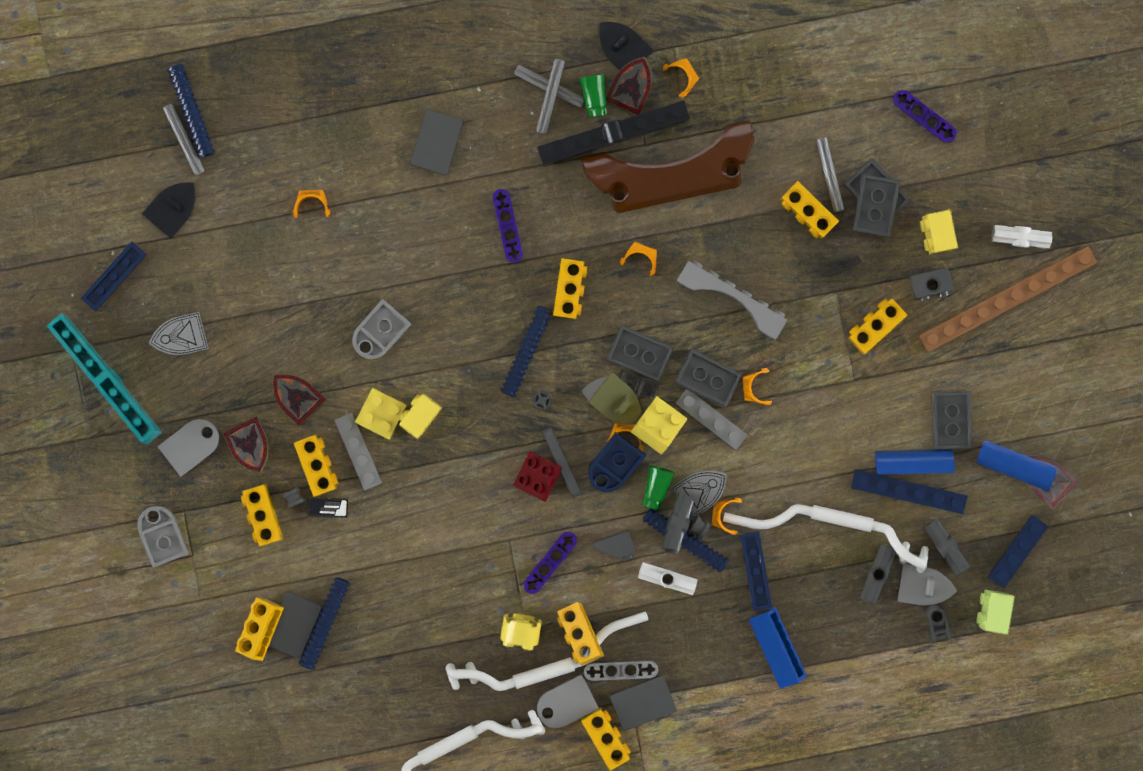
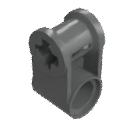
M930 605L926 609V618L932 644L938 640H951L952 636L945 612L938 605ZM939 611V617L932 619V614Z

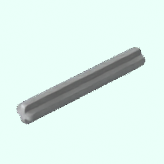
M561 59L554 60L536 131L545 134L548 129L565 61Z
M520 65L517 66L514 72L516 76L547 90L548 79ZM559 85L556 96L579 108L582 107L585 101L583 97Z
M172 104L163 107V110L194 174H202L204 168Z
M826 137L817 139L818 150L833 211L840 212L844 210L828 140Z

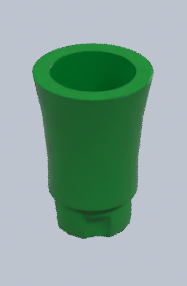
M605 74L579 78L589 118L607 115Z
M650 465L642 505L660 510L675 472Z

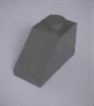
M629 530L592 542L594 548L617 559L622 558L623 561L633 558V554L636 553Z

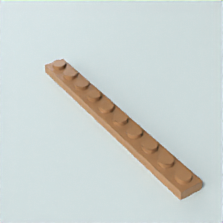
M1086 246L918 336L926 352H930L1096 264L1097 261L1089 246Z

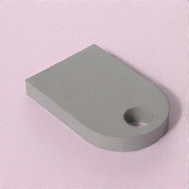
M382 299L354 331L352 339L354 349L364 358L378 359L390 350L412 324ZM363 342H369L371 345V350L368 353H363L360 349V345Z
M197 419L187 423L160 444L158 448L180 477H182L217 449L220 435L213 423L208 420ZM205 427H210L213 431L210 438L203 436L202 432Z
M153 506L141 513L137 528L152 568L190 554L177 520L168 508ZM151 511H156L159 515L156 522L149 519Z
M582 674L548 690L540 697L537 704V713L540 720L552 728L564 727L599 709ZM551 708L553 710L552 717H544L542 715L543 709Z

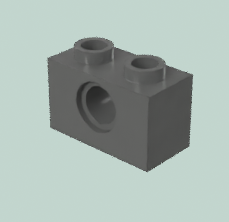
M949 267L909 276L913 299L919 298V302L931 299L930 295L938 294V297L949 295V291L954 290ZM929 280H933L936 283V288L933 291L927 287Z

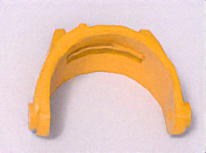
M687 58L662 66L663 71L668 70L672 66H677L687 73L688 86L684 92L678 95L681 98L685 97L699 80V76Z
M299 190L293 210V217L298 218V207L302 201L308 198L319 199L325 206L326 217H329L330 209H328L327 199L323 190Z
M635 241L624 258L621 257L620 265L625 263V259L629 255L642 253L651 260L652 270L650 271V276H654L656 272L657 250Z
M762 368L759 372L750 373L742 377L744 401L771 405L772 401L758 400L753 395L751 389L753 379L760 373L769 372L768 368Z
M614 423L608 441L615 432H631L636 424ZM637 437L639 441L638 448L643 451L644 445H641V440Z
M735 497L734 500H718L713 505L711 525L731 535L738 534L736 530L725 528L721 523L720 516L723 507L730 502L742 503L741 498Z

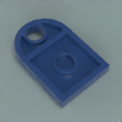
M615 432L589 465L588 476L592 486L602 492L616 491L644 460L646 453ZM604 476L607 478V481L604 484H598L596 482L597 478Z

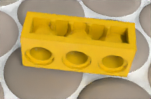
M798 181L780 198L783 201L781 205L787 211L792 210L796 214V220L802 225L805 223L810 228L808 231L815 238L819 236L822 239L839 222ZM791 193L799 195L798 203L790 201L789 196ZM805 206L813 209L812 216H806L803 213ZM822 219L827 223L825 230L817 227L818 220Z
M561 258L553 316L576 319L577 315H581L582 304H578L579 296L583 297L585 285H581L582 277L586 278L587 266H584L583 261ZM571 265H576L579 268V272L575 276L568 273V268ZM568 284H573L576 287V292L572 295L565 292V287ZM565 303H571L574 307L573 311L569 314L564 313L562 310Z
M885 298L877 305L879 309L874 314L872 311L863 318L865 322L861 326L857 324L849 331L851 335L847 338L862 354H866L908 316L892 298L889 300ZM888 307H892L895 310V315L892 318L886 315ZM873 320H878L881 323V327L877 331L871 326ZM861 332L867 336V340L863 344L857 340V336Z
M313 435L294 442L313 497L336 489L338 480L335 473L332 474L329 467L332 464L329 456H325L323 452L325 445L322 437L318 438V435ZM309 441L315 444V450L312 453L306 450V444ZM316 459L322 463L320 470H315L312 466L313 461ZM321 478H326L329 481L327 488L320 487L319 480Z
M267 484L242 491L241 501L244 507L247 506L249 512L246 516L249 525H253L254 532H252L254 542L262 546L282 540V532ZM253 492H257L260 495V500L257 503L251 500ZM259 510L264 511L266 514L264 521H260L256 517V513ZM263 529L271 531L270 539H265L262 536Z
M256 597L251 605L250 614L244 623V629L237 641L235 651L252 660L263 661L284 607L270 600Z
M576 602L557 611L559 615L557 621L560 627H564L566 631L564 636L568 645H572L574 650L572 656L576 663L579 662L580 665L584 666L604 656L581 603ZM571 612H574L575 619L574 621L569 622L568 615ZM581 629L583 632V636L581 639L577 640L575 638L576 631ZM586 647H589L591 651L588 657L583 656V650Z
M600 707L598 710L581 718V722L611 771L630 760L628 754L631 751L626 743H621L619 739L621 734L617 727H612L609 721L612 718L608 711H603ZM601 717L603 723L600 726H595L592 723L593 718ZM606 733L611 734L613 737L608 743L601 739ZM614 750L621 751V758L614 759L611 756Z

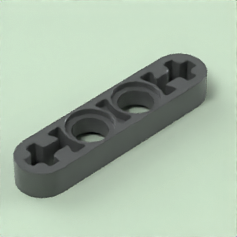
M551 426L543 429L542 432L557 465L562 467L561 473L572 497L581 495L579 486Z

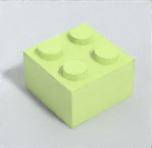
M985 589L984 593H981L980 596L982 608L981 612L977 614L976 623H979L978 627L985 631L1008 634L1014 596L1005 592Z

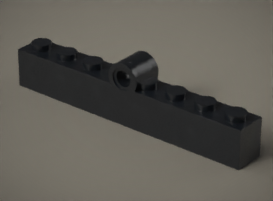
M683 100L623 120L606 123L601 127L538 146L537 149L542 165L546 167L690 120Z

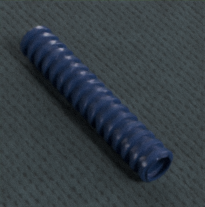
M177 64L168 68L167 72L171 74L169 77L172 79L171 83L175 85L173 88L177 91L176 95L179 96L177 99L181 102L180 106L183 107L182 112L185 113L184 118H187L186 123H189L188 129H191L190 134L193 135L192 140H195L194 145L197 146L198 156L201 158L210 156L215 152L212 149L213 144L210 143L211 139L208 138L209 133L205 131L207 128L204 126L205 122L201 120L203 117L199 114L200 110L197 109L199 106L195 103L196 99L193 98L194 93L191 92L192 87H189L188 76H185L184 65Z
M537 306L538 310L534 313L535 317H532L533 322H530L529 325L531 326L527 328L528 333L524 335L526 338L522 340L523 344H520L521 349L517 351L518 356L515 355L516 360L512 362L514 365L510 367L511 371L507 373L509 376L505 378L506 383H503L504 387L500 389L502 393L511 397H516L515 393L519 391L517 388L521 386L520 381H523L524 378L522 377L526 375L525 370H528L529 367L527 366L531 364L530 359H533L532 354L536 352L535 348H538L537 343L541 341L540 336L542 337V332L546 330L544 327L548 325L549 316L553 314L551 310L542 306Z
M652 508L649 509L643 517V522H648L649 526L652 525L653 529H658V532H662V535L665 536L668 518H664L663 514L659 515V512L653 511L654 509ZM687 531L681 542L682 548L688 549L687 552H692L693 556L697 555L698 559H703L702 562H707L708 566L712 565V568H716L717 572H722L728 563V558H723L724 555H719L718 551L714 552L712 547L708 548L709 545H704L703 541H698L697 537L694 538V535H689Z
M339 577L334 578L335 583H332L331 586L333 587L329 589L330 594H327L328 599L324 601L326 604L322 606L321 616H318V622L315 623L316 627H313L314 632L310 634L312 637L308 639L307 649H304V655L301 656L302 660H299L301 666L310 670L315 669L314 664L318 662L316 659L320 657L319 653H322L323 643L327 641L328 631L332 629L330 626L334 624L333 619H336L337 610L341 608L340 603H343L342 598L346 596L344 593L348 591L347 586H350L348 581Z

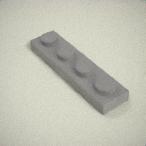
M687 389L675 403L735 450L747 437L745 432Z
M350 413L336 419L335 423L365 491L381 484L382 481L359 426L355 423L354 414Z

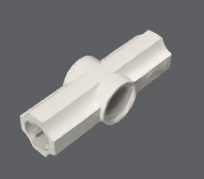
M993 226L992 242L1007 243L1017 247L1032 246L1049 249L1052 243V232L1031 230L1030 227Z
M642 562L638 575L639 579L690 595L694 594L698 579ZM665 574L673 576L671 583L666 584L662 581Z

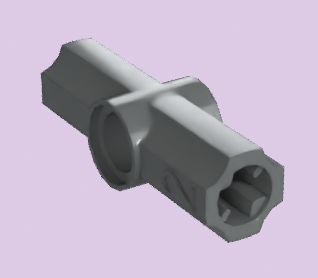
M678 495L673 512L668 518L666 524L667 532L662 544V549L667 553L677 554L679 552L683 536L688 530L690 523L689 515L694 502L690 496Z
M937 518L923 527L935 544V549L946 560L955 575L964 572L970 567L959 551L956 541L950 534L948 535Z
M882 544L880 545L873 565L869 569V575L860 598L876 604L896 554L894 549ZM877 569L883 571V576L880 579H875L873 575Z

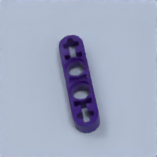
M900 90L894 94V105L939 140L949 143L956 138L957 131L950 123L908 91ZM904 94L906 96L905 100L908 103H910L911 100L914 101V103H912L909 106L908 110L905 108L907 106L905 102H902L901 104L898 102V95L902 96ZM918 105L922 108L920 116H915L912 113L913 106ZM929 117L937 119L936 127L931 128L928 126L927 120ZM941 123L944 124L943 130H951V138H944L945 133L941 130L938 133L935 131L941 126Z
M498 189L493 194V202L505 256L510 262L516 263L521 260L523 254L509 193L504 189ZM499 193L507 196L504 199L505 206L509 204L510 208L498 210L497 207H501L500 200H496ZM503 211H508L511 214V219L508 222H503L500 219V214ZM507 230L515 232V238L511 241L506 240L504 237ZM517 241L518 245H514L515 251H519L517 259H513L512 256L509 257L508 253H511V247L506 248V244H513Z
M570 531L564 532L525 579L524 589L526 592L534 594L542 588L576 545L577 538L574 533ZM571 535L573 537V544L568 543L565 546V549H568L565 553L561 547L556 545L560 543L562 546L565 542L563 537ZM553 550H559L562 553L560 560L556 561L551 558ZM547 565L550 568L549 574L541 575L539 567ZM536 573L538 577L544 580L543 582L538 580L536 582L537 588L530 590L528 589L529 584L527 582H533L536 578L533 574Z

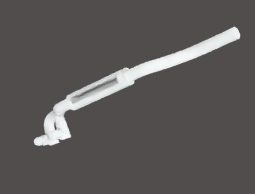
M802 504L793 505L782 514L767 520L751 519L730 513L724 514L723 522L753 529L774 528L785 523L796 514L811 516V519L867 532H871V530L881 532L887 536L891 546L899 555V563L905 564L908 562L916 566V570L919 573H923L927 567L928 547L923 546L921 548L919 557L909 552L910 543L904 542L901 544L891 526L876 522L874 518L817 505L811 507Z
M646 611L616 620L603 627L596 634L599 645L607 636L619 629L648 621ZM589 647L584 657H588L590 655L591 651ZM570 657L512 675L513 678L504 681H498L492 676L476 670L472 662L466 663V669H456L454 664L449 663L446 665L449 682H451L454 690L460 687L458 679H470L472 684L481 681L494 690L504 691L514 687L519 689L573 672L575 668L583 665H580L579 662L576 663Z
M534 710L528 712L532 726L523 728L518 719L511 721L513 728L505 727L492 720H486L475 726L470 725L419 751L417 756L404 763L401 771H411L420 764L425 765L478 738V734L486 730H492L505 737L523 740L536 734L543 735L545 728L542 726Z

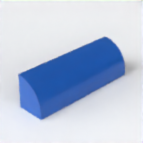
M984 440L976 462L978 465L1046 491L1050 490L1058 470L1055 466Z
M951 449L875 451V474L955 473L954 456Z
M776 607L751 617L749 622L780 689L797 684L806 678L805 670Z

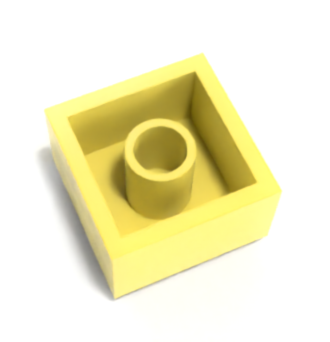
M950 210L927 214L922 217L920 227L921 231L925 232L924 247L926 251H929V254L958 248Z
M372 388L355 423L390 440L400 422V416L408 405Z
M426 394L416 395L410 403L413 407L410 411L405 410L399 418L401 420L399 425L417 439L422 436L443 408Z
M656 396L633 427L631 433L662 455L688 418Z

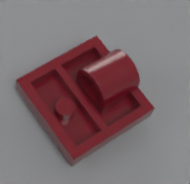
M529 451L513 486L546 502L562 467Z

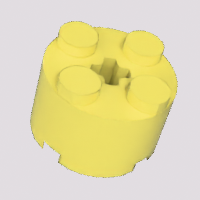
M505 614L500 637L503 645L507 647L519 645L525 650H533V647L539 643L542 621L539 619L536 622L534 621L535 617L524 614H513V617H508V614Z

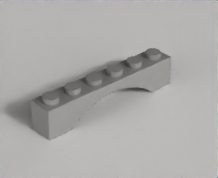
M697 261L687 262L676 282L691 291L713 290L734 298L750 313L758 331L773 340L777 339L787 322V319L784 318V313L777 309L775 311L770 310L767 303L760 299L758 302L751 298L752 294L745 290L738 291L735 289L736 285L728 280L723 282L718 279L720 275L712 270H709V272L703 270V265Z

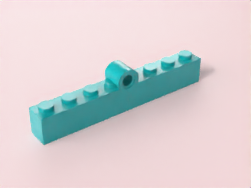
M61 313L47 325L49 330L141 443L148 445L162 433L124 386L120 376L106 364L68 316Z

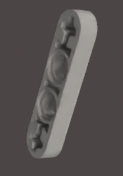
M653 660L591 662L584 667V676L591 681L653 678L658 673V666ZM638 664H642L641 668H647L648 664H651L655 670L652 671V674H648L647 671H641L642 675H638ZM610 665L617 668V673L614 676H609L606 673V668ZM634 665L636 667L635 674H626V666ZM591 666L595 670H600V666H603L604 677H600L601 673H595L591 677L587 670H590Z

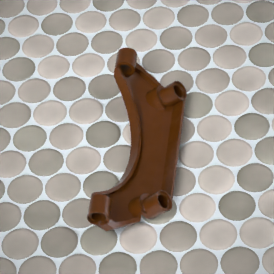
M749 120L728 125L722 134L707 148L689 158L674 163L640 165L619 160L604 152L583 156L581 160L586 177L604 194L610 193L612 208L615 212L624 213L626 211L738 188L742 183L740 165L746 163L754 142V136Z

